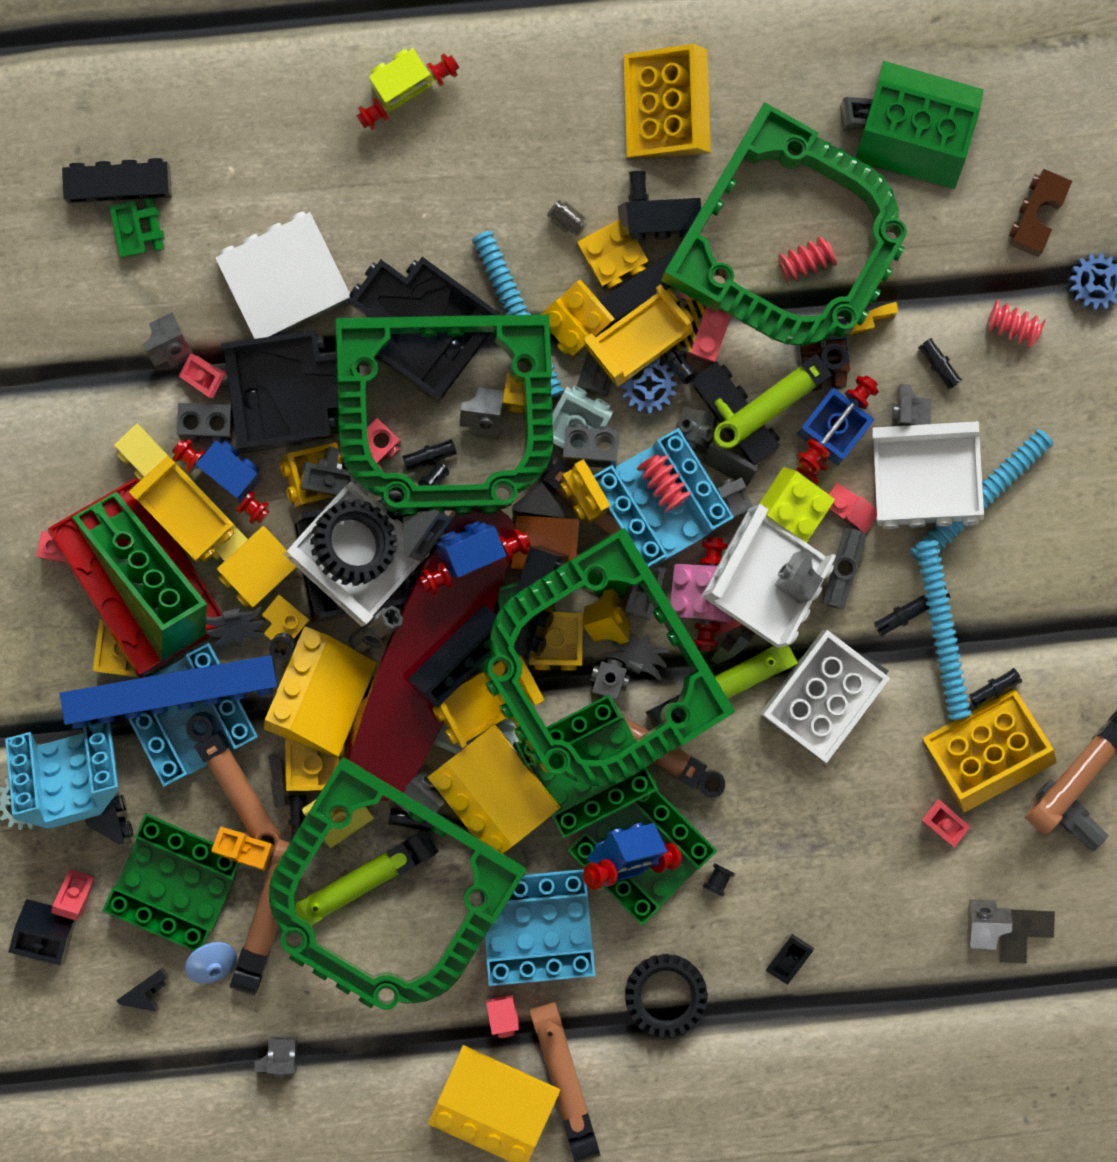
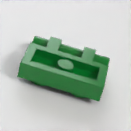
M154 198L144 199L145 209L138 210L136 201L109 206L121 259L146 254L145 243L147 242L153 243L154 251L164 250L163 240L165 236L164 231L160 230L158 220L160 212L159 208L155 206ZM148 219L150 232H142L140 220Z

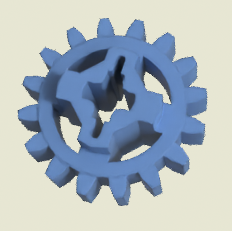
M1091 253L1087 256V262L1081 258L1078 261L1080 267L1074 266L1071 269L1076 275L1068 278V281L1074 283V286L1069 291L1077 292L1078 295L1075 296L1074 300L1082 299L1083 308L1088 304H1092V311L1097 310L1099 305L1105 310L1108 308V301L1112 305L1117 303L1115 297L1117 296V263L1115 265L1112 263L1113 256L1105 260L1103 253H1099L1097 259H1095ZM1092 265H1101L1106 267L1107 269H1097L1095 266ZM1082 273L1085 278V286L1083 288L1081 286ZM1112 276L1114 277V288L1110 286ZM1100 277L1102 282L1095 286L1093 284L1094 280ZM1089 294H1098L1101 298H1093Z
M657 358L654 363H650L643 368V375L639 380L632 381V376L626 383L620 385V389L627 390L622 395L623 399H631L628 405L630 408L635 404L638 405V413L643 408H647L648 414H651L654 407L661 412L662 403L667 406L671 404L668 396L675 397L676 395L671 390V388L677 386V382L671 381V378L675 376V372L668 373L666 371L668 369L667 364L660 366V358ZM653 369L659 371L665 379H659L653 374ZM646 379H651V384L657 385L652 387L650 392L647 391L646 387H642ZM666 390L664 395L654 402L656 393ZM632 391L639 392L644 397V402L636 398Z

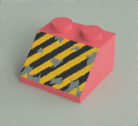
M682 298L679 307L681 310L686 308L693 317L694 321L691 323L694 332L676 346L679 350H683L686 356L712 365L716 361L731 316L720 309L715 312L698 301Z

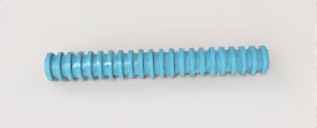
M485 231L475 236L472 243L476 244L475 250L480 253L478 255L479 259H483L482 265L487 268L485 272L490 275L489 281H493L492 287L497 290L495 294L500 297L499 303L504 305L502 309L507 312L505 315H530V313L526 312L527 306L523 305L524 299L519 297L520 291L516 290L517 284L513 283L514 277L509 275L511 272L510 268H506L507 262L502 259L504 255L499 253L501 249L500 246H496L497 240L492 237L494 235L493 231ZM551 365V396L553 399L563 394L565 389L560 387L561 381L557 380L558 374L557 372L554 373L553 369L555 367Z
M1036 429L1035 435L1031 434L1029 436V441L1025 440L1023 446L1017 447V452L1013 451L1011 453V458L1007 457L1005 463L999 464V469L995 468L993 470V475L989 474L987 480H982L984 510L988 508V503L992 504L994 502V498L1000 497V492L1004 493L1006 491V486L1010 487L1012 481L1018 480V475L1022 476L1024 474L1023 470L1027 471L1030 468V464L1034 465L1036 463L1035 459L1041 458V453L1045 454L1048 447H1053V441L1044 431ZM963 521L952 522L950 526L941 527L935 525L934 530H930L928 536H923L922 540L938 541L937 549H945V544H950L952 542L951 538H956L958 536L957 533L963 532V527H968L969 525H964ZM912 547L910 549L911 555L917 561H920V557L916 555L919 552L918 549Z
M927 540L917 543L915 549L919 551L916 553L917 557H920L918 565L922 567L919 571L923 573L921 581L925 582V585H923V589L926 590L924 596L928 598L926 605L930 608L927 612L931 614L929 621L933 625L930 627L931 630H934L932 637L936 639L934 642V646H937L935 653L939 654L937 662H940L938 668L942 670L940 678L944 680L941 684L945 687L943 694L947 696L945 698V702L948 703L946 710L950 711V714H948L949 719H963L969 717L972 713L971 710H968L970 703L966 701L969 697L968 694H965L967 687L963 685L965 682V678H962L964 671L960 670L962 662L958 660L961 656L957 654L959 646L955 644L958 641L957 638H954L956 630L952 629V626H954V622L951 621L953 614L949 613L951 606L947 602L950 599L946 597L948 590L944 587L947 583L943 581L945 574L941 572L943 569V565H940L942 558L938 556L940 549H937L936 546L939 542Z

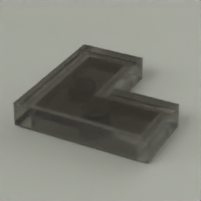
M280 754L268 755L273 780L271 781L275 808L289 806L290 802L288 791H286L282 757Z
M1011 909L1012 933H1006L1000 937L999 962L1027 963V937L1054 938L1055 911Z

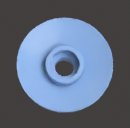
M223 942L205 944L190 954L185 963V972L188 978L196 983L208 984L226 977L233 970L237 962L236 952L232 946Z

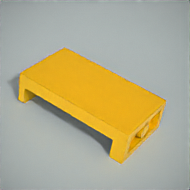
M661 284L656 287L657 293L603 333L597 337L591 333L583 339L586 349L617 387L694 332L691 323L694 320L686 308L681 310L676 304L678 300L670 289L665 290Z
M168 455L129 491L197 563L200 560L203 562L207 561L215 553L213 548L220 541L224 544L235 534L233 529L236 525Z
M518 654L522 663V674L518 682L530 702L536 706L543 702L544 698L522 656ZM496 661L493 664V673L501 676L505 671L504 664ZM483 669L467 678L438 708H433L437 719L440 722L444 721L447 727L445 734L452 745L456 744L464 748L467 746L466 742L506 719L499 708L502 705L497 695L493 697L485 685L488 680L484 675Z

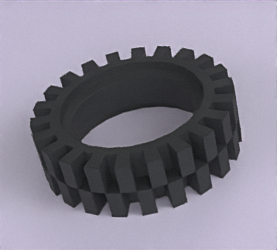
M358 499L352 502L344 500L341 504L339 502L336 503L316 521L317 525L313 527L311 532L314 534L310 539V545H314L311 553L312 556L317 555L318 557L315 561L316 565L320 566L322 564L325 568L322 572L325 575L331 573L333 575L331 580L335 582L339 579L342 580V585L352 583V586H358L361 583L363 585L369 583L386 571L389 567L388 565L395 558L392 555L397 550V546H393L397 541V535L391 534L395 528L393 524L387 525L386 521L389 520V517L386 514L383 517L379 515L381 511L379 507L371 509L372 503L367 501L364 504H360L361 500ZM344 520H355L363 523L370 529L376 541V551L371 562L359 566L350 565L337 556L331 540L333 529L337 523Z
M675 954L653 955L641 961L629 976L625 987L626 1007L630 1017L641 1030L646 1031L652 1036L673 1038L687 1033L688 1030L693 1029L697 1022L702 1019L707 1007V986L700 971L687 959ZM660 971L675 972L681 975L690 986L691 1001L688 1008L681 1016L672 1020H660L651 1016L645 1010L641 1000V992L645 982L653 974Z

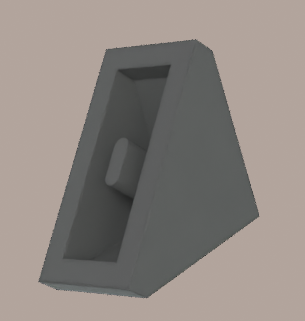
M843 98L840 105L843 131L865 128L873 99Z
M543 483L512 505V513L549 518L565 517V512Z
M437 510L403 517L404 554L412 559L423 562L452 518Z

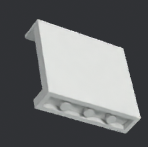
M304 211L290 217V222L281 225V223L274 224L266 229L267 233L259 237L257 234L251 235L243 240L244 244L236 248L234 246L226 247L219 252V256L215 257L254 339L282 335L349 303L351 300L346 284L310 212L307 214Z
M979 421L872 428L878 526H883V529H897L899 525L909 524L911 528H922L926 526L925 523H936V526L943 527L952 525V522L963 521L964 525H975L979 523V520H984Z
M350 481L283 555L362 627L374 617L373 615L420 564V561L404 554L403 523L398 519L393 520L389 517L386 523L388 526L393 524L395 528L391 534L397 535V541L393 544V546H397V550L392 555L395 558L388 565L389 567L386 571L364 585L361 583L358 586H352V583L342 585V580L339 579L335 582L331 580L333 576L331 573L325 575L322 572L325 568L322 564L320 566L316 565L315 561L318 557L317 555L312 556L311 550L314 548V545H310V539L314 536L311 532L313 527L317 525L316 521L329 508L338 502L341 504L344 500L352 502L358 499L361 500L360 504H364L366 501L372 503L371 509L379 507L381 509L379 512L381 517L388 512L380 502H373L367 496L368 492L358 483L354 484ZM344 520L336 524L331 540L337 556L350 565L359 566L371 562L376 551V541L370 529L363 523L355 520Z
M758 504L748 509L701 597L775 647L780 648L791 645L796 640L799 633L797 629L800 623L807 619L810 613L809 606L819 596L822 587L820 584L810 601L799 604L775 586L779 579V570L784 564L789 562L794 553L806 549L814 555L812 558L814 571L822 578H827L833 570L834 566L832 563L836 555H823L766 516L769 509Z

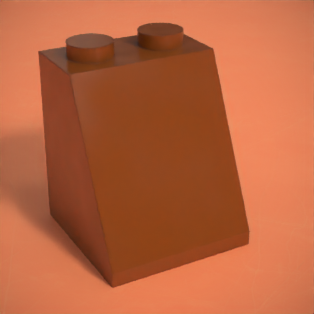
M516 516V521L513 522L515 530L518 529L521 533H526L531 546H544L569 555L567 561L576 556L579 519ZM520 552L513 554V560L508 563L512 564L511 569L523 571L527 554L523 555Z

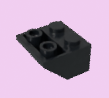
M118 791L101 815L85 819L86 826L119 845L131 842L130 837L134 836L130 820L126 821L124 811L127 810L124 795H119Z
M26 899L16 922L8 953L56 965L65 964L76 920L51 913L53 905Z

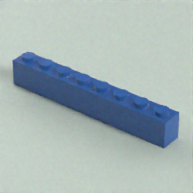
M269 655L60 692L59 694L64 724H72V728L77 729L88 727V721L99 720V724L115 722V716L125 715L127 720L142 717L141 712L151 710L152 715L167 713V707L177 705L178 710L194 708V702L204 701L205 706L221 703L220 698L230 696L231 701L246 699V693L256 691L258 696L273 694V688H278L279 684L274 657Z

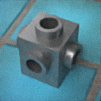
M684 407L676 424V429H680L692 450L696 451L697 447L708 449L718 420L705 411Z
M608 658L607 663L601 661L600 667L595 665L590 681L595 682L592 693L602 696L610 694L613 699L617 700L620 690L626 691L630 676L625 675L627 669L622 668L623 663ZM607 674L614 675L615 681L613 683L606 682L605 676Z

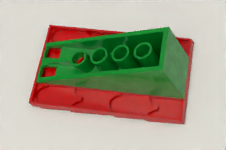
M136 477L48 528V533L71 568V572L98 611V615L117 642V646L138 678H142L189 650L194 645L209 638L210 635L206 634V630L215 628V626L206 624V617H219L223 614L179 543L129 493L140 482Z

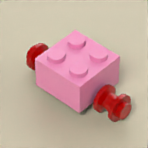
M708 537L707 542H702V547L706 548V557L700 559V563L707 564V566L674 564L670 603L679 618L701 620V623H704H694L693 627L698 630V638L693 640V642L697 645L699 651L712 652L713 647H718V643L713 639L714 632L720 630V626L711 625L713 621L731 622V616L701 597L722 559V551L728 548V544L723 543V538Z

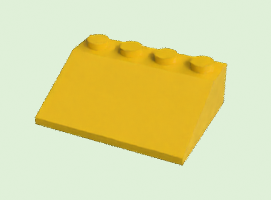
M687 44L623 54L627 158L676 157L711 153L708 49L696 44Z
M304 626L265 718L264 730L339 758L377 663L333 637Z
M1015 688L1003 694L1001 698H996L971 711L972 714L969 717L957 719L922 738L963 813L1057 763L1053 747Z
M495 724L427 777L472 835L502 853H505L561 808L532 770L526 766L524 760Z
M463 1045L434 1107L428 1125L509 1162H528L561 1089Z

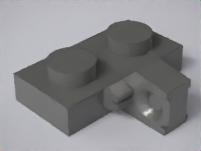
M325 448L323 460L319 459L317 464L303 463L300 483L301 490L337 496L350 481L355 484V480L348 470L342 469V463H337L339 448Z

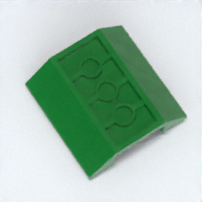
M883 61L855 157L870 166L955 190L967 157L984 89Z
M610 694L546 727L554 740H563L570 743L583 760H599L607 757L636 740L626 718ZM520 741L515 743L526 766L531 767L533 773L561 807L552 814V817L563 839L659 790L650 765L617 784L591 786L576 782L564 774L556 775L544 772L539 765L535 766L527 754L530 749L527 744ZM552 754L549 758L550 766L555 769L560 765L561 759L558 754Z
M658 790L593 823L567 849L585 867L589 864L587 857L595 850L594 846L605 841L608 838L607 834L618 828H621L622 831L628 830L631 826L642 823L643 826L654 823L663 843H673L681 851L682 859L677 869L670 870L667 868L662 873H655L651 868H648L642 875L616 881L612 886L602 885L641 926L661 908L660 906L697 869L699 870L717 852Z
M145 813L134 837L137 839L116 886L112 887L102 912L195 951L206 944L214 929L241 863L212 853L211 850L214 842Z

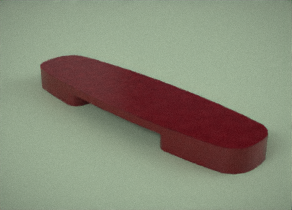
M471 510V514L457 515L455 511H452L449 515L452 520L442 535L455 531V534L465 530V525L474 521H479V523L485 522L495 526L498 536H503L505 539L513 537L515 528L509 515L502 510H498L496 514H482V510ZM435 545L432 547L429 555L420 565V575L401 612L403 622L399 628L392 632L369 693L360 704L348 741L345 758L405 793L408 783L416 776L444 724V721L440 722L434 714L433 708L435 706L420 695L408 678L483 604L493 611L509 563L504 557L463 576H453L451 578L453 587L448 588L442 585L437 588V594L432 595L430 591H424L419 579L423 577V570L427 569L432 573L438 570V564L441 563ZM383 795L380 800L389 801L391 799Z

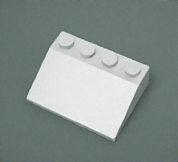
M822 630L760 712V715L827 763L889 681L890 677L831 632Z

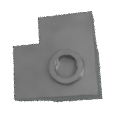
M173 312L149 323L152 331L151 337L143 345L154 366L167 361L170 367L173 368L186 362L190 353L193 354Z
M900 384L898 386L897 404L892 406V419L896 420V426L931 424L932 399L920 398L913 393L911 385Z
M478 387L477 395L473 400L462 402L459 426L472 428V436L498 440L504 391Z
M730 478L718 484L720 488L717 491L734 518L747 513L748 509L753 507L742 478L736 481Z
M806 549L794 553L789 562L781 567L778 572L779 579L775 584L776 587L799 604L810 601L824 579L814 571L812 567L814 555Z
M425 764L405 787L406 791L404 794L432 811L437 812L446 800L427 778L434 771ZM399 805L404 811H406L409 814V810Z
M969 899L968 939L970 949L996 950L998 939L1006 933H1012L1011 909L997 908L996 900Z
M271 1037L268 1040L266 1056L255 1060L254 1072L273 1073L275 1077H290V1074H294L297 1070V1038Z

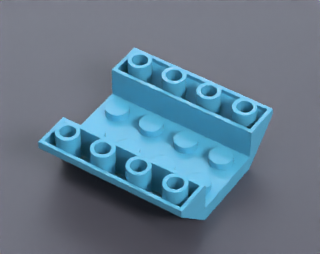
M679 428L656 440L650 448L617 465L616 469L611 465L593 475L611 505L608 509L619 528L626 529L648 567L668 560L703 540L734 518ZM657 454L659 457L666 455L669 457L664 465H674L670 475L679 473L680 476L675 483L684 482L685 486L681 492L690 491L691 493L684 503L665 514L664 511L668 506L660 507L658 503L662 497L654 498L653 496L657 488L649 489L647 485L651 479L643 480L641 477L646 470L638 471L636 469L645 460Z
M207 643L186 654L185 658L148 677L218 665L220 662L210 643ZM230 696L220 698L221 703L205 706L204 701L194 702V708L178 710L177 705L167 707V713L152 715L151 710L141 712L142 717L129 719L163 787L208 765L207 762L202 761L195 749V745L198 742L190 739L186 732V724L195 713L207 712L211 714L215 720L213 733L219 730L222 731L230 745L228 748L231 753L258 738L240 700L231 701ZM199 720L194 722V727L198 732L204 733L207 731L205 722Z
M99 720L88 721L89 726L83 727L84 733L38 746L31 732L6 738L13 818L51 829L101 815L119 791L111 724H99Z
M584 869L523 875L500 915L485 936L489 986L595 976L587 885L583 881ZM480 892L482 903L484 901V894Z

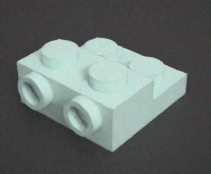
M573 386L572 389L566 387L552 413L553 443L563 449L566 426L572 427L574 424H583L588 426V428L598 429L601 426L607 425L613 413L606 401L599 398L595 401L586 397L587 392L577 386ZM575 440L571 444V446L574 448H582L585 445V442L582 440Z

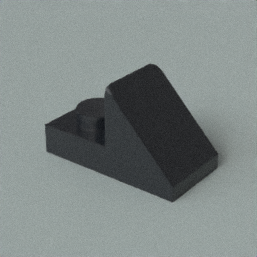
M789 934L765 971L788 985L811 955L814 947L794 934Z
M161 968L116 1001L119 1005L151 1011L159 1010V1007L148 991L151 990L154 994L167 985L164 980L169 977L168 973L164 968Z

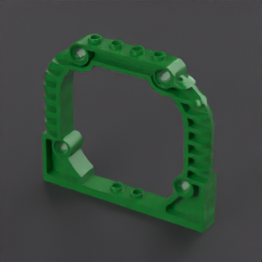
M764 102L666 268L661 281L715 312L718 309L722 310L727 315L736 318L741 323L752 327L755 331L768 336L772 340L786 345L807 346L824 341L832 335L846 337L852 332L856 324L860 326L863 324L869 313L865 310L868 302L874 304L881 290L877 289L880 281L886 283L893 270L889 267L892 260L898 261L905 249L901 244L906 237L907 230L905 224L898 219L899 208L897 207L894 191L890 188L882 174H879L869 164L861 162L858 158L845 153L844 150L831 145L830 142L817 137L819 132ZM788 149L796 150L799 155L790 154ZM744 159L753 164L766 160H779L780 164L788 169H796L803 164L855 193L867 204L875 222L869 231L868 243L873 252L848 296L833 299L826 306L822 315L799 316L784 311L733 281L734 271L732 267L726 263H717L711 251L709 240L700 235L711 215L717 216L724 204L721 198L724 193L728 195L731 193L737 182L733 177ZM886 232L894 233L896 239L889 238ZM721 276L724 278L725 283H718L713 277ZM837 317H844L848 324H841Z
M549 314L335 319L336 383L338 390L339 443L342 459L348 472L360 486L371 494L382 497L381 500L385 509L391 512H402V516L418 514V512L437 510L444 514L445 511H455L457 515L471 514V510H482V514H496L498 510L511 506L517 497V493L530 487L542 475L550 461L553 450ZM464 332H494V342L512 360L509 365L511 378L518 383H522L525 444L523 457L516 469L495 472L487 478L484 484L416 486L412 479L404 474L384 473L372 458L367 439L366 386L373 383L376 378L378 365L375 358L389 344L390 334L421 333L423 337L437 336V333H448V336L456 337L464 335ZM517 363H527L530 371L527 373L520 372L517 368ZM360 365H366L371 370V374L361 376L356 368ZM499 488L506 489L509 492V498L507 500L499 499L496 495V490ZM391 491H398L402 494L403 500L398 503L392 502L388 494Z
M625 528L617 530L515 594L503 605L494 620L489 640L491 657L483 665V672L488 680L485 685L493 697L497 695L502 705L499 708L507 720L511 719L516 726L513 731L521 743L525 742L530 749L527 754L535 766L539 765L548 774H564L576 782L591 786L617 784L630 778L678 746H683L735 712ZM590 571H595L599 576V581L596 585H592L588 581ZM608 582L621 583L627 586L640 583L655 608L653 610L655 618L660 624L664 623L669 631L666 633L667 638L674 647L678 646L693 672L684 677L678 701L666 704L661 711L662 722L658 726L612 755L599 760H583L570 743L552 738L518 682L522 674V663L514 649V643L521 628L533 616L580 587L587 592H594L603 589ZM496 661L504 664L505 671L501 676L493 673V664ZM675 708L679 709L682 714V718L678 723H675L671 718V713ZM554 753L558 754L561 759L560 765L555 769L549 764V758Z
M342 757L278 861L269 885V903L274 920L283 932L280 938L281 946L291 955L289 957L291 961L302 967L304 964H307L314 969L312 971L313 974L325 981L327 978H330L337 982L335 987L349 995L352 991L360 996L358 1001L369 1008L375 1005L380 1009L390 1010L398 1002L415 1004L432 1000L447 992L458 981L527 869L367 770ZM383 795L409 810L408 816L422 824L423 820L433 825L431 830L444 838L448 834L473 849L469 860L472 866L474 884L468 886L463 894L464 904L468 911L440 958L427 972L411 980H405L391 972H381L375 976L369 974L316 942V932L313 926L296 913L295 891L299 880L332 827L335 829L346 827L351 822L353 811L365 806L378 804ZM340 807L346 811L347 816L343 821L337 822L332 819L331 812L334 808ZM475 891L484 894V901L479 905H474L469 901L470 895ZM290 933H298L302 938V942L297 946L290 945L287 942V936ZM384 988H388L393 991L394 997L390 1001H382L379 997V992Z

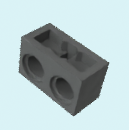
M178 403L176 434L179 437H183V441L190 439L192 442H199V438H209L210 443H214L216 440L219 443H223L225 439H232L233 410L231 405ZM191 416L198 418V426L193 430L186 429L185 426L186 420ZM218 417L223 418L225 421L223 429L214 431L211 427L212 421Z
M574 424L572 427L566 426L563 449L564 465L574 466V464L584 459L588 467L608 468L613 465L616 469L619 431H615L614 428L608 426H601L598 429H591L583 424ZM575 440H582L585 442V445L582 448H574L571 446V444ZM602 442H607L612 446L609 450L602 451L598 448V445Z
M657 565L649 567L661 587L666 568ZM640 583L632 586L625 613L650 620L654 607Z

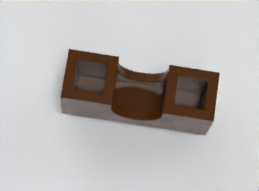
M1043 169L1039 175L1034 174L1029 185V189L1032 190L1029 199L1024 198L1018 211L1022 213L1019 223H1013L1008 235L1012 237L1011 246L1037 257L1043 253L1052 228L1043 225L1038 220L1037 210L1044 205L1059 209L1064 203L1072 180L1046 169Z

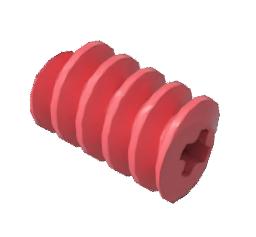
M818 237L816 240L817 246L812 241L807 242V250L802 245H799L797 247V254L790 249L787 253L788 259L783 253L778 254V263L788 285L790 277L796 283L799 282V273L808 278V269L818 274V265L827 270V261H831L834 266H837L835 254L827 240L825 241L822 237Z
M997 299L987 320V323H989L988 331L992 332L996 327H999L998 336H1002L1008 331V340H1012L1015 335H1018V344L1027 339V348L1030 349L1037 342L1046 319L1040 325L1038 324L1039 316L1037 315L1029 321V312L1025 311L1019 316V308L1017 307L1009 312L1008 303L999 308L1000 300Z
M657 454L645 460L636 469L638 471L646 470L641 477L643 480L651 479L647 485L649 489L657 488L653 496L654 498L662 497L658 504L660 507L668 506L664 511L665 514L684 503L691 493L690 491L681 492L685 486L684 482L675 483L680 476L679 473L670 475L674 465H664L669 457L667 455L659 457Z

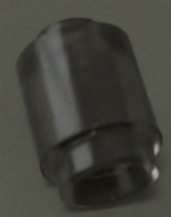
M558 200L547 214V217L551 219L550 223L569 238L573 235L578 237L587 225L584 223L586 219L584 215L569 203H563L561 200Z

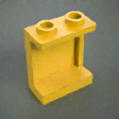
M263 525L224 561L217 570L221 573L218 576L220 581L228 589L233 586L239 592L236 598L246 608L249 605L256 608L269 593L298 568L283 555L287 549Z

